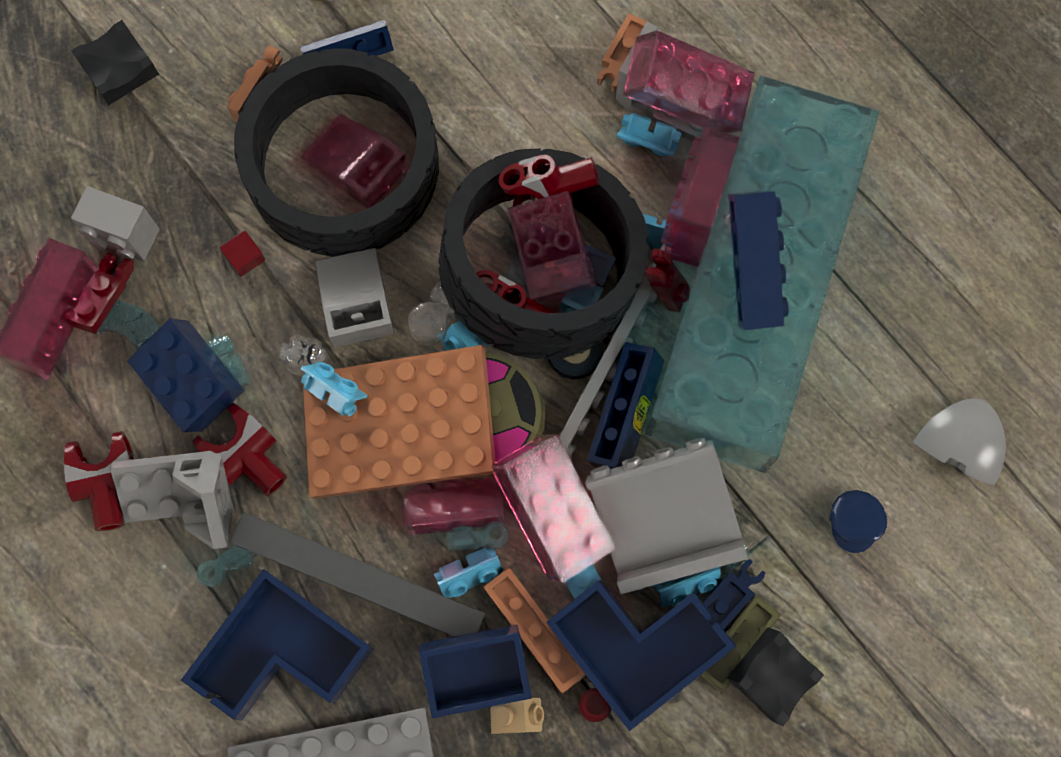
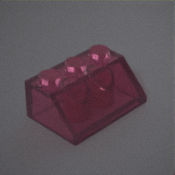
M493 478L478 479L475 481V485L463 486L462 482L444 483L443 488L431 489L430 485H418L412 487L411 492H404V524L410 535L505 525L501 482L494 483Z

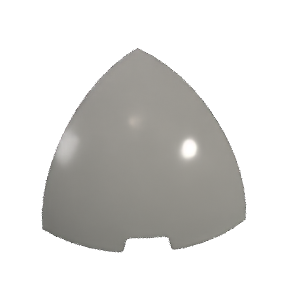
M966 399L950 405L934 416L913 441V443L941 462H949L961 469L964 474L984 483L995 486L1001 474L1006 452L1004 429L997 413L984 399Z

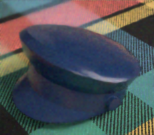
M859 490L846 491L838 496L832 504L829 516L832 534L837 544L845 551L851 553L864 552L885 533L887 516L884 507L870 493Z

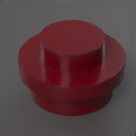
M597 688L586 690L579 699V711L588 721H602L611 712L610 705Z

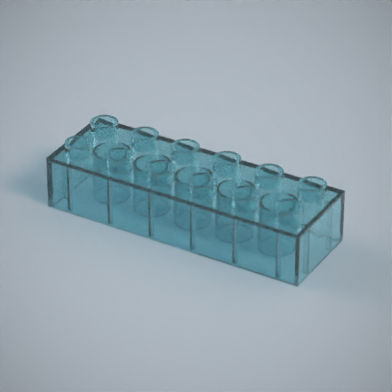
M760 75L645 435L682 447H686L687 442L698 438H705V441L713 440L719 459L766 473L778 459L880 111ZM771 190L775 191L776 197H780L782 214L781 217H777L778 231L781 230L784 237V249L779 251L780 264H784L786 269V283L782 284V296L787 298L789 313L788 317H784L785 326L743 330L738 326L732 243L727 233L729 228L731 231V225L729 224L728 226L727 224L730 223L728 194Z

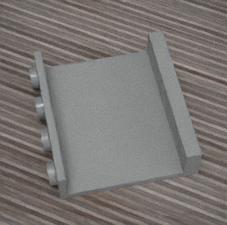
M698 438L687 442L685 448L673 450L672 447L663 448L654 452V457L644 460L641 457L629 458L622 462L623 466L610 469L609 466H602L590 472L591 475L586 477L585 485L587 490H591L617 571V584L620 594L748 559L713 440L705 441V438Z

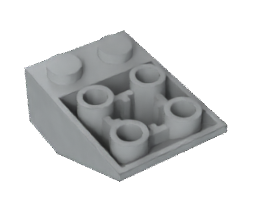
M375 248L316 261L326 326L334 348L395 334Z

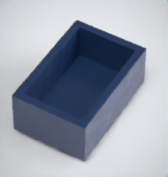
M169 318L127 360L182 432L204 431L245 391L198 331L187 320Z
M518 625L420 644L419 655L431 718L532 699Z

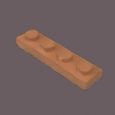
M510 568L483 587L510 625H518L521 640L561 694L586 676L546 623L548 618Z

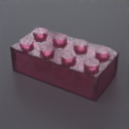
M656 30L637 36L623 96L718 134L742 131L755 73Z
M704 127L700 139L694 137L689 155L694 156V158L688 157L681 176L687 180L681 179L678 184L674 200L679 203L673 202V205H671L666 224L669 225L665 226L660 243L666 244L664 251L671 254L670 256L673 257V260L695 267L699 266L740 137Z
M51 238L39 250L36 258L37 263L31 274L25 277L22 284V292L18 300L10 306L8 319L3 329L0 330V358L12 367L48 381L74 329L73 326L67 324L65 316L95 271L99 269L84 251Z
M543 434L491 465L493 474L548 580L563 583L616 550L558 434Z

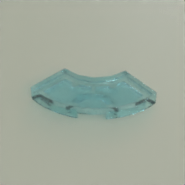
M117 300L96 334L104 332L120 333L126 336L137 348L143 345L160 326L149 313L139 306Z

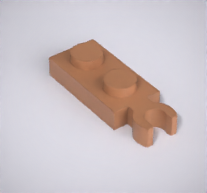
M628 13L602 59V66L606 68L599 72L597 85H601L604 79L610 78L613 80L611 91H616L619 70L647 21Z
M269 45L263 54L262 60L258 59L254 66L246 71L239 90L233 92L230 96L227 108L234 121L238 122L243 105L254 87L270 72L273 73L275 68L280 66L283 58L278 56L280 53L279 49Z

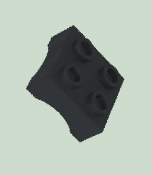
M123 20L114 24L98 39L79 45L71 50L108 105L159 75L154 64L138 44Z
M768 627L727 679L769 720L784 726L798 701L810 688L820 681L824 674L799 653L780 631Z

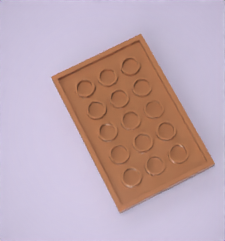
M482 345L334 369L336 374L344 379L353 381L357 384L359 390L368 395L367 398L355 401L354 405L357 406V409L350 417L348 415L342 416L326 404L330 396L329 392L325 400H320L304 389L303 384L310 498L318 499L497 473L486 351Z

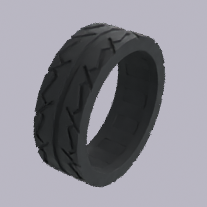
M324 49L319 53L314 51L294 57L278 66L273 73L270 72L254 87L243 105L235 128V161L241 181L265 223L269 224V227L284 241L306 251L311 249V253L336 257L372 248L376 250L381 249L400 238L404 232H407L422 217L435 192L439 175L438 145L435 125L432 121L433 118L427 100L415 82L409 81L410 77L396 65L376 55L367 56V52L351 49ZM352 94L377 100L396 111L413 131L416 138V152L410 170L401 184L386 199L369 209L343 216L328 217L308 214L289 206L274 195L266 185L264 173L265 159L271 139L282 122L295 110L307 103L330 95Z
M541 148L519 149L496 156L493 160L490 159L472 170L455 190L446 210L438 260L440 267L438 269L441 288L450 308L456 310L454 314L471 333L485 343L494 344V348L519 357L541 359L543 357L544 359L566 358L586 351L610 336L630 308L648 266L649 243L646 242V239H649L645 218L635 199L629 196L631 193L614 175L598 164H595L599 176V185L571 192L572 202L569 207L576 209L589 218L605 235L613 250L614 257L617 258V286L600 301L586 308L568 313H541L526 310L505 301L491 291L475 273L466 255L463 235L473 221L486 210L502 202L514 200L517 194H506L500 187L499 176L506 167L538 155L552 157L557 167L585 159L571 152L544 149L542 151ZM520 175L510 176L506 181V185L515 184L519 180Z

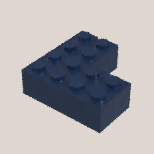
M263 569L181 681L202 697L212 699L210 703L233 720L242 721L280 668L286 670L329 703L335 704L374 648Z
M599 580L546 622L629 731L736 647L735 642L718 621L713 625L709 622L713 615L695 592L691 593L642 632L605 583Z

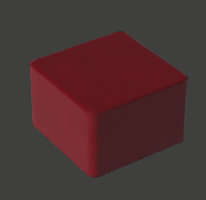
M242 231L220 247L226 259L241 277L265 261L263 253L246 231Z

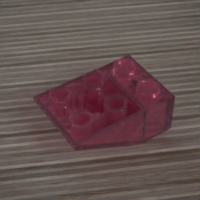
M341 114L301 156L305 162L367 209L374 206L408 168L406 153L383 135Z
M569 191L507 208L531 300L541 302L597 286L589 253Z

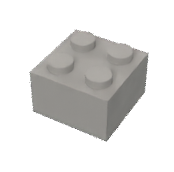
M89 186L86 187L71 217V220L79 228L78 232L89 239L88 243L100 250H105L106 247L116 250L115 253L122 258L131 259V261L134 257L145 261L160 230L143 206Z

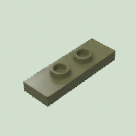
M755 594L726 631L735 642L736 647L702 673L700 677L721 694H724L731 684L727 677L768 627L772 628L782 614Z

